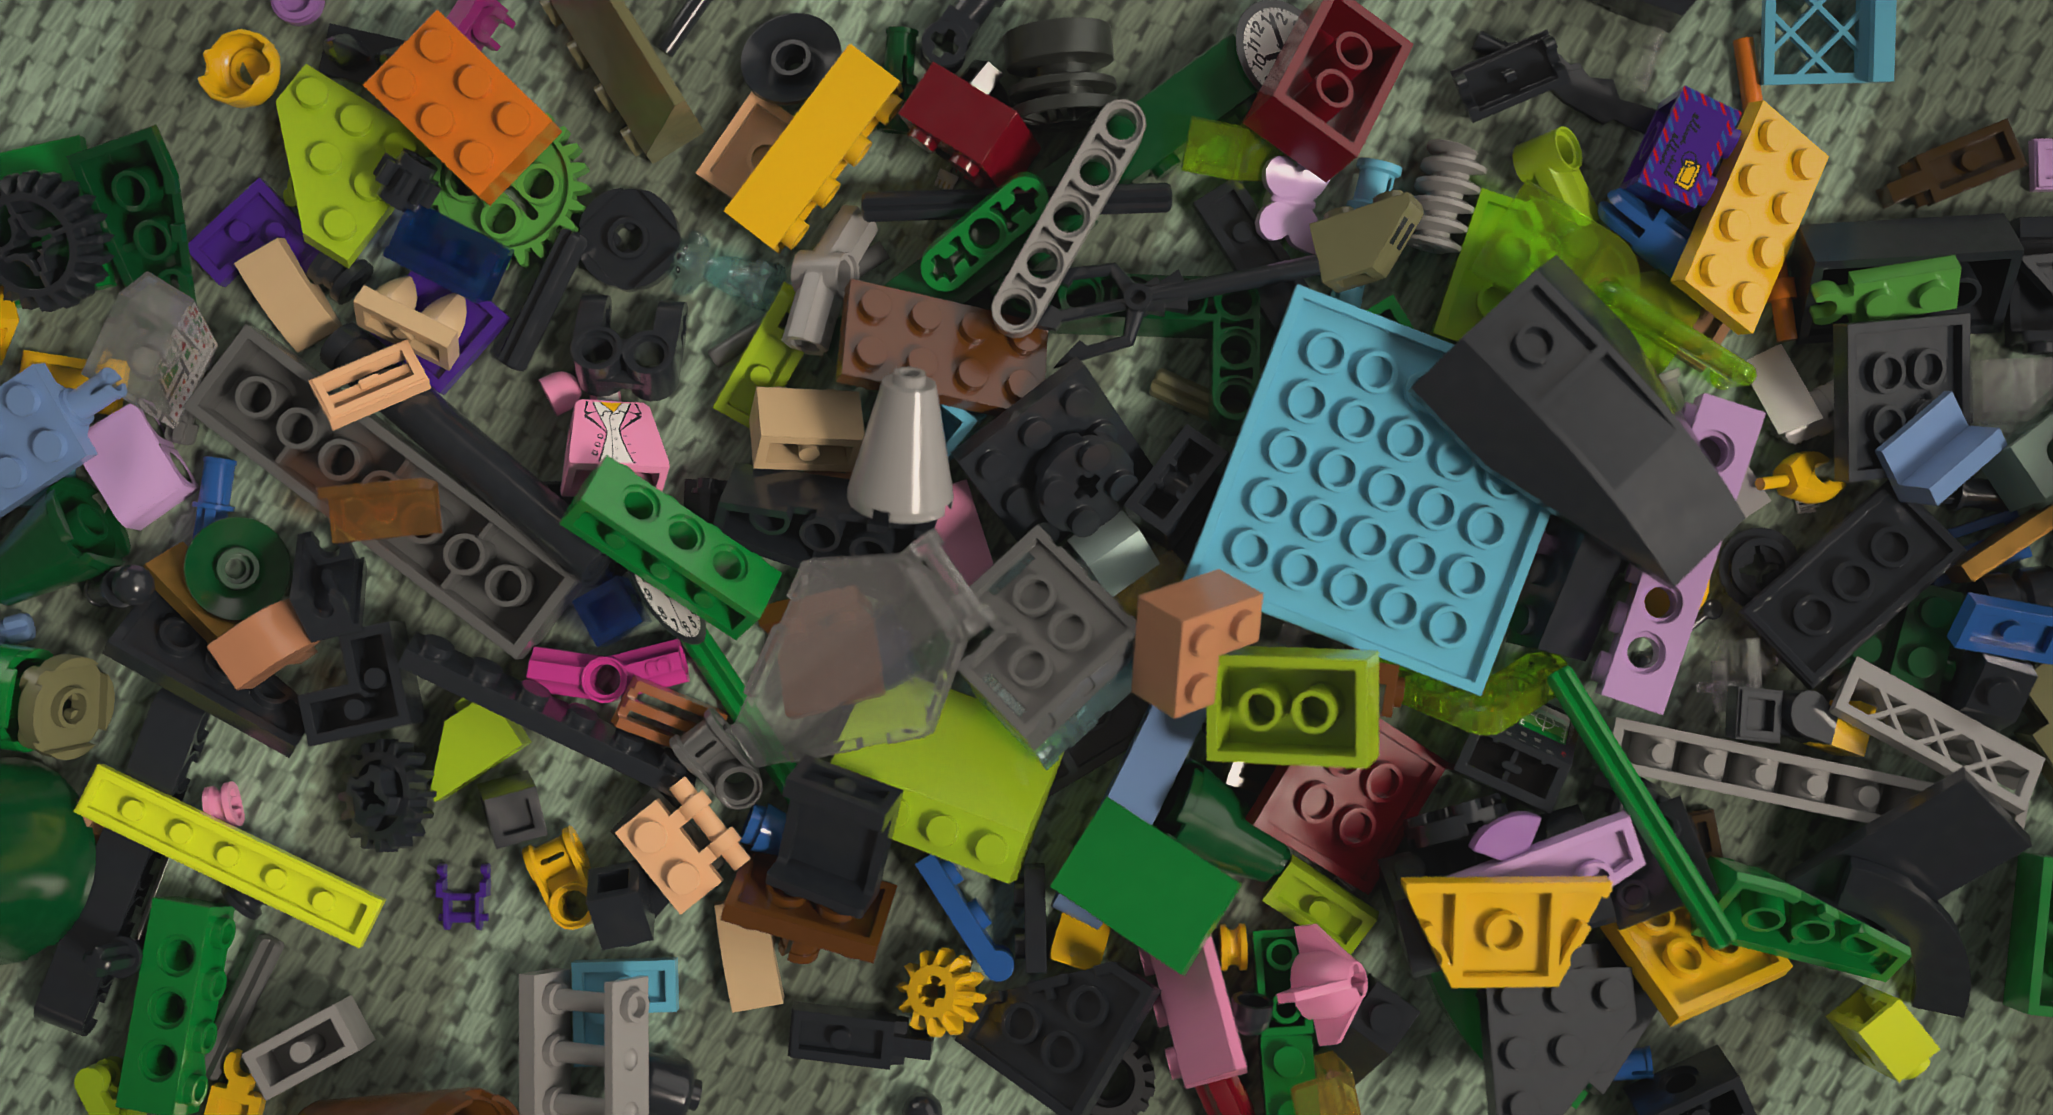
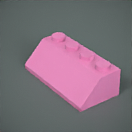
M1209 936L1185 976L1180 975L1138 946L1145 976L1156 974L1158 986L1161 989V995L1157 997L1153 1008L1159 1028L1169 1026L1174 1043L1173 1047L1165 1048L1172 1080L1183 1078L1184 1086L1188 1089L1246 1074L1247 1067L1212 936Z

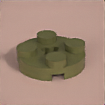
M60 654L49 658L39 667H29L23 673L20 679V690L22 693L18 706V740L22 746L33 749L44 756L60 760H72L85 755L96 745L88 742L95 736L98 729L106 731L112 719L115 703L113 682L108 674L100 672L96 666L99 663L87 657L74 654ZM67 698L71 699V708H67L66 710H64V713H62L65 701L67 700Z

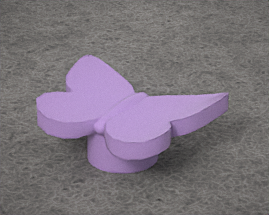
M1275 156L1266 161L1262 169V182L1267 191L1263 198V207L1258 212L1255 220L1256 231L1263 239L1269 241L1285 237L1291 247L1309 255H1316L1309 224L1318 221L1313 212V209L1316 207L1314 200L1326 188L1329 181L1325 183L1299 163L1294 165L1285 156Z

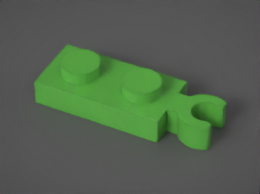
M1950 255L1848 272V284L1838 285L1833 281H1819L1812 284L1811 292L1816 303L1827 302L1810 306L1809 311L1815 324L1825 325L1837 321L1843 315H1847L1850 322H1861L1956 309L1961 266L1956 256Z

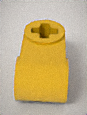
M569 825L561 830L560 836L537 847L531 844L523 847L522 856L532 880L538 886L555 923L564 929L570 930L592 924L589 910L585 917L576 918L568 911L566 904L567 897L573 890L583 893L586 897L588 870L591 869L589 857L576 830ZM562 852L564 853L562 857L550 863L548 862L550 858Z

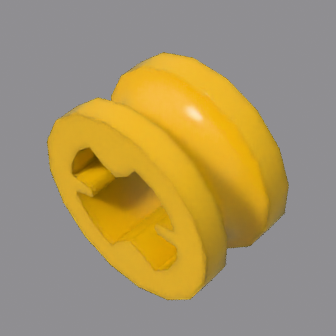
M1238 923L1235 929L1227 928L1226 924H1219L1218 952L1221 971H1227L1230 965H1237L1239 970H1247L1248 945L1245 923Z

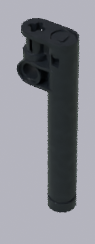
M353 322L346 323L336 329L325 341L320 351V360L330 370H334L382 350L384 347L376 340L371 339V336L361 327L357 326V324ZM398 362L375 373L380 375L404 364ZM363 378L353 381L348 385L350 387L359 384L358 381ZM431 388L379 411L581 585L610 584L628 571L627 568L559 524L574 499L571 496H561L562 481H541L434 389Z

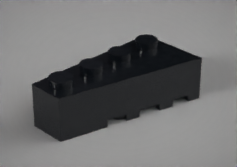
M735 463L720 498L713 525L738 544L761 557L843 585L856 582L864 592L907 606L937 520L923 523L889 522V512L873 509L871 518L862 515L850 506L847 499L850 479L790 470L753 469V465Z
M1551 513L1511 616L1506 642L1586 662L1612 601L1607 593L1611 580L1616 578L1619 573H1624L1628 562Z

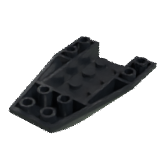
M1557 255L1526 278L1467 332L1408 391L1484 470L1670 590L1684 579L1746 518L1631 330Z

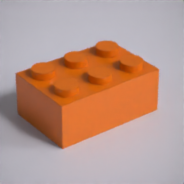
M438 9L363 84L457 177L490 206L562 133V130Z

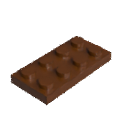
M850 279L844 291L836 382L879 391L882 379L887 375L893 374L896 368L915 367L924 370L926 377L935 381L939 404L999 416L1045 380L1048 330L1034 328L1030 334L1022 338H1011L997 330L993 322L991 310ZM1000 313L1003 320L1013 326L1021 325L1024 321L1028 320Z

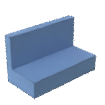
M1944 391L1881 444L1875 452L1900 502L1938 506L2007 446V442L2000 428L1968 426L1953 392Z

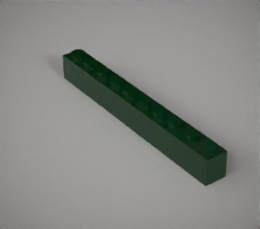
M1233 33L1226 36L1135 102L1145 116L1146 127L1140 145L1118 184L1140 183L1151 174L1156 180H1160L1181 164V160L1177 155L1193 144L1199 151L1212 143L1223 133L1219 125L1234 114L1239 121L1246 117L1259 91L1244 72L1238 57L1236 37ZM1117 116L1106 123L1108 133L1115 139L1126 140L1135 133V127L1128 118ZM1084 140L1036 174L1043 180L1046 186H1059ZM1089 162L1083 165L1079 171L1082 180L1087 185H1102L1109 179L1106 167L1098 162ZM1081 215L1053 216V222L1060 231L1071 233L1079 230L1083 225V218ZM989 218L977 219L969 228L971 239L983 246L994 243L1000 234V229L996 222ZM1005 218L1009 228L1017 224L1011 218ZM1039 220L954 290L939 291L933 289L925 282L921 274L922 257L883 286L969 306L986 294L992 301ZM1096 220L1093 228L1099 223L1098 220ZM960 236L952 239L958 243V250L949 258L944 259L939 254L934 256L936 264L933 273L939 275L942 272H946L951 277L956 274L954 262L963 253L966 252L969 261H973L976 256L965 249ZM1037 253L1028 260L1027 264L1032 270H1035L1052 257L1045 253ZM842 315L837 318L830 347L826 352L836 367L838 363ZM850 385L853 391L858 388L857 386Z

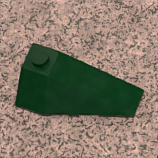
M156 124L66 156L77 181L80 182L83 195L90 194L96 196L91 207L94 213L102 212L108 214L104 222L100 223L102 232H108L115 236L110 242L106 243L109 252L115 256L113 258L115 266L153 350L178 343L176 337L193 303L197 308L179 174Z

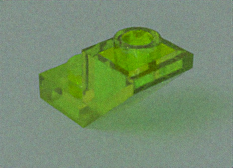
M1191 116L1181 169L1182 171L1229 180L1262 181V169L1266 161L1275 156H1285V153L1243 124L1242 120H1239V124L1236 125Z

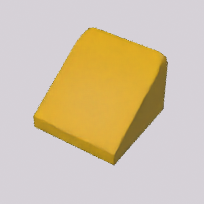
M1062 912L1048 952V958L1082 970L1093 968V966L1101 964L1111 927L1103 923L1097 930Z

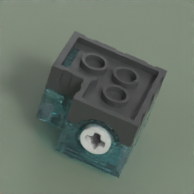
M1038 524L960 595L987 637L972 655L968 654L955 668L979 702L1046 771L1060 759L1059 755L1069 746L1073 747L1087 734L1106 711H1111L1131 692L1137 620L1132 615L1129 617L1124 612L1121 604L1096 580L1093 582L1088 577L1085 569L1061 546L1057 547L1051 537Z

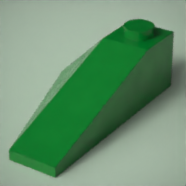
M1711 855L1707 859L1720 891L1719 894L1714 895V898L1737 934V939L1731 945L1882 982H1887L1912 957L1911 948L1759 867L1739 863L1730 858H1719ZM1690 915L1691 935L1704 938Z

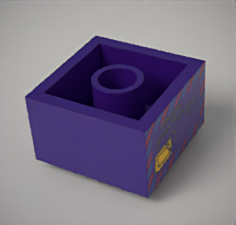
M1684 85L1659 103L1619 188L1632 193L1655 211L1661 207L1674 218L1687 212L1691 213L1696 209L1697 205L1704 207L1713 194L1718 182V178L1712 176L1720 157L1727 159L1740 138L1741 130L1735 127L1742 112Z

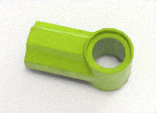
M1564 126L1558 127L1516 145L1512 155L1515 171L1526 186L1530 188L1535 187L1557 236H1566L1574 233L1600 218L1597 205L1579 169L1583 159L1579 141L1569 128Z

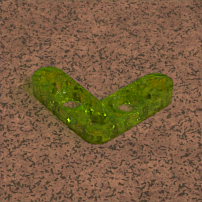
M1536 652L1527 654L1490 676L1481 696L1400 666L1398 676L1405 678L1402 704L1477 735L1498 734L1556 697L1547 683V677L1561 667L1567 666V662L1558 655ZM1379 658V662L1381 663L1394 664Z

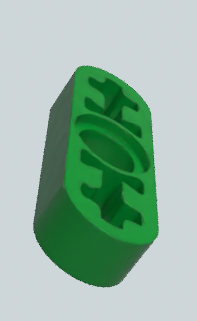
M1030 172L1013 174L925 249L921 261V274L925 282L933 289L939 291H951L958 288L1039 220L1048 205V191L1043 180ZM1019 186L1022 190L1027 191L1033 187L1037 190L1033 196L1036 206L1029 210L1027 206L1021 205L1014 210L1010 217L1017 224L1009 228L1003 214L992 206L996 202H1000L1004 211L1015 201L1014 188ZM979 218L992 219L1000 229L998 239L986 246L975 243L969 235L971 224ZM960 236L965 249L976 256L973 261H969L966 252L963 253L954 262L956 274L951 277L946 272H942L939 275L933 273L936 264L934 256L939 254L944 259L949 258L958 250V243L952 239Z

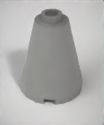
M899 367L894 370L893 374L887 375L882 379L850 478L847 499L853 509L871 518L873 509L889 512V522L923 523L937 520L945 516V506H948L950 509L952 508L954 498L937 387L934 380L926 377L924 370L915 367Z

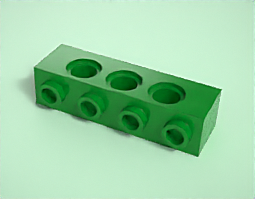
M608 455L604 457L584 480L559 523L735 641L760 619L782 575L780 571L768 564L761 556L750 552L725 535L718 527L707 523L679 504L675 498L661 492L636 475L628 466L620 464Z
M181 896L153 897L115 1107L154 1115H188L199 1112L200 1104L204 1101L208 1091L205 1055L213 1049L216 1043L217 1026L215 1019L218 1002L224 994L227 977L224 972L227 951L234 940L236 925L233 920L235 909L231 905ZM189 944L192 946L194 952V958L191 964L188 962L186 956V950ZM179 996H181L184 1002V1013L182 1016L177 1009ZM170 1048L172 1049L175 1055V1064L173 1068L171 1067L168 1061V1052Z

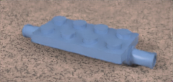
M45 363L32 364L0 386V518L98 455L88 437L89 425L93 422L96 413L127 394L125 383L120 384L116 388L112 387L113 384L122 379L115 370L105 367L98 374L73 389L65 388L57 383Z

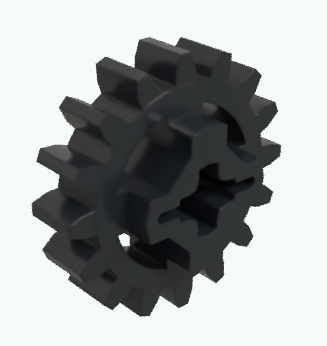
M376 739V743H364L361 745L362 755H351L349 758L350 764L353 767L352 773H342L341 779L347 784V789L345 792L338 794V799L347 802L348 808L341 814V820L352 821L353 825L348 835L350 838H361L360 847L363 849H375V852H398L399 848H411L413 846L412 837H423L426 833L421 823L422 819L433 818L434 816L433 811L427 807L428 800L437 797V791L427 787V782L434 776L433 770L422 769L426 755L424 753H413L414 744L411 742H399V739Z

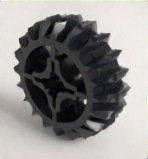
M36 169L24 171L22 175L18 173L7 175L0 180V286H4L3 300L13 302L20 299L22 309L33 310L40 308L42 312H53L63 307L68 309L79 305L83 299L93 296L98 291L96 284L103 282L109 276L102 265L110 263L115 256L104 248V243L110 242L115 235L102 232L100 223L104 222L108 214L102 212L94 213L91 207L96 196L90 194L79 196L80 182L73 180L63 182L61 173L48 172L43 174L42 171ZM51 234L52 238L41 242L42 246L32 247L33 243L42 240L41 237Z

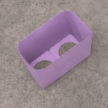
M132 402L89 427L88 437L98 455L83 465L117 520L125 528L142 530L194 494L200 487L179 452L173 448L174 444L161 438L149 424L144 414L145 410L152 414L165 434L163 426L151 407ZM170 452L181 461L191 478V483L179 472L171 458Z

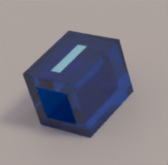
M616 576L571 601L596 647H608L652 622L628 577Z

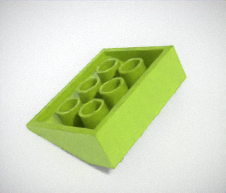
M884 664L888 687L887 697L858 704L831 763L904 790L893 832V840L1007 884L1018 880L1071 733L1058 729L1033 751L997 718L987 706L986 701Z

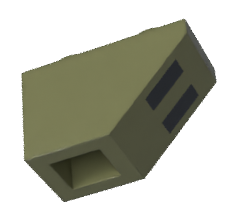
M1401 190L1387 191L1375 196L1372 199V204L1356 209L1351 206L1338 207L1327 211L1323 215V220L1309 224L1315 252L1319 261L1322 283L1336 293H1340L1387 278L1424 215L1422 204L1409 192L1403 193Z

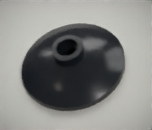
M804 13L785 14L765 22L750 36L742 52L741 70L748 87L759 98L778 105L800 104L806 102L840 57L842 47L836 32L824 20ZM793 64H802L799 68L788 71Z

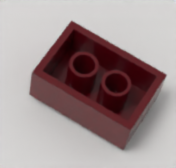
M1314 0L1299 15L1243 124L1326 183L1359 156L1414 44L1355 0Z

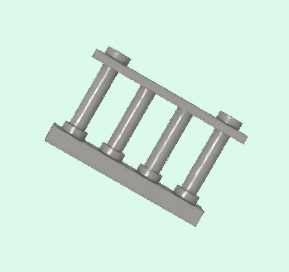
M550 968L519 974L520 1115H649L648 976L640 975L604 982V993L571 990V969ZM571 1011L604 1014L605 1046L571 1042ZM571 1063L605 1067V1099L571 1094Z

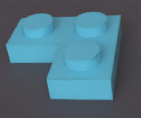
M678 957L575 960L571 963L572 990L604 993V982L640 975L648 976V1013L677 1012L679 1010ZM573 1011V1042L605 1046L604 1014ZM574 1064V1067H592L589 1065Z

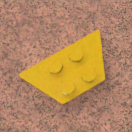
M1607 876L1402 877L1401 886L1440 968L1452 988L1558 987L1571 965L1570 958L1572 953L1582 945L1591 929L1587 923L1602 896L1608 898L1612 891V881Z

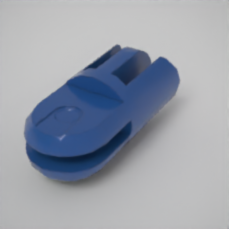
M1617 188L1607 193L1611 203L1601 201L1598 205L1600 219L1610 229L1630 243L1628 249L1639 256L1661 274L1672 278L1692 231L1661 207L1655 211L1625 189Z

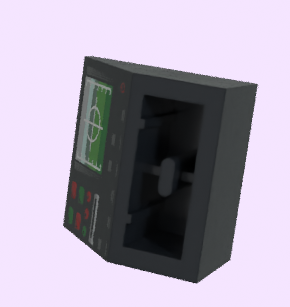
M1489 676L1482 695L1476 696L1447 761L1448 766L1445 770L1493 792H1500V795L1537 812L1551 813L1572 766L1578 732L1563 709Z

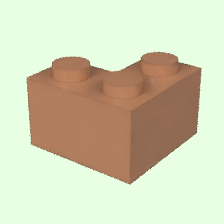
M1216 569L1138 596L1131 692L1174 719L1214 704L1219 656L1259 641L1263 593L1226 572Z

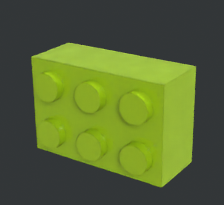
M1244 646L1220 655L1215 703L1206 706L1207 761L1367 769L1379 757V650Z

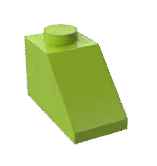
M464 698L456 702L453 706L458 713L444 722L430 788L437 791V797L433 798V800L437 802L447 799L532 743L522 726Z

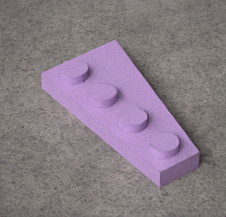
M1620 811L1532 844L1528 852L1502 861L1494 858L1446 877L1607 876L1612 881L1613 887L1646 864L1630 816L1626 812Z

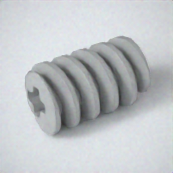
M1432 139L1428 141L1426 146L1432 156L1423 158L1420 164L1422 172L1427 176L1418 177L1414 183L1415 190L1420 194L1414 197L1422 204L1424 215L1406 245L1434 254L1460 253L1462 247L1451 240L1450 236L1451 234H1465L1469 228L1456 219L1457 215L1473 214L1475 210L1473 206L1462 199L1464 195L1480 194L1481 188L1469 181L1470 175H1486L1488 169L1475 161L1478 153L1474 149L1454 141Z

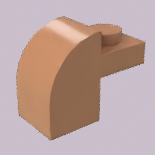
M290 598L248 617L207 645V648L236 690L255 688L286 665L302 664L318 653L314 646L321 641L310 642L290 602Z

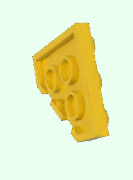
M1686 907L1624 930H1619L1616 922L1600 927L1627 967H1632V974L1670 1027L1785 976L1793 967L1788 958L1731 944L1720 950H1713L1705 938L1691 935L1690 914Z

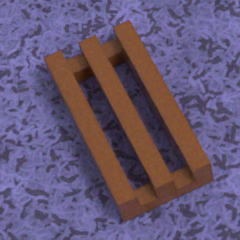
M633 675L611 722L617 728L671 748L669 739L675 734L629 717V711L636 712L684 732H688L698 723L636 700L639 692L704 717V712L710 707L715 709L725 720H727L728 715L724 710Z

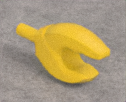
M1802 451L1791 454L1783 459L1774 469L1773 476L1757 478L1755 486L1758 490L1777 488L1778 495L1806 504H1817L1837 496L1846 487V483L1831 480L1821 482L1815 474V468L1828 463L1830 459L1820 452Z

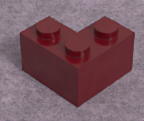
M935 62L930 65L898 112V115L910 128L907 137L929 153H933L936 148H939L951 155L948 162L964 174L962 180L973 189L997 188L1013 174L1026 172L1041 150L1040 145L1017 111Z

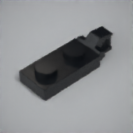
M794 1001L788 1045V1056L790 1058L890 1070L891 1065H903L905 1058L929 1061L931 1059L934 1037H930L927 1034V1028L915 1030L911 1027L908 1017L897 1016L895 1013Z

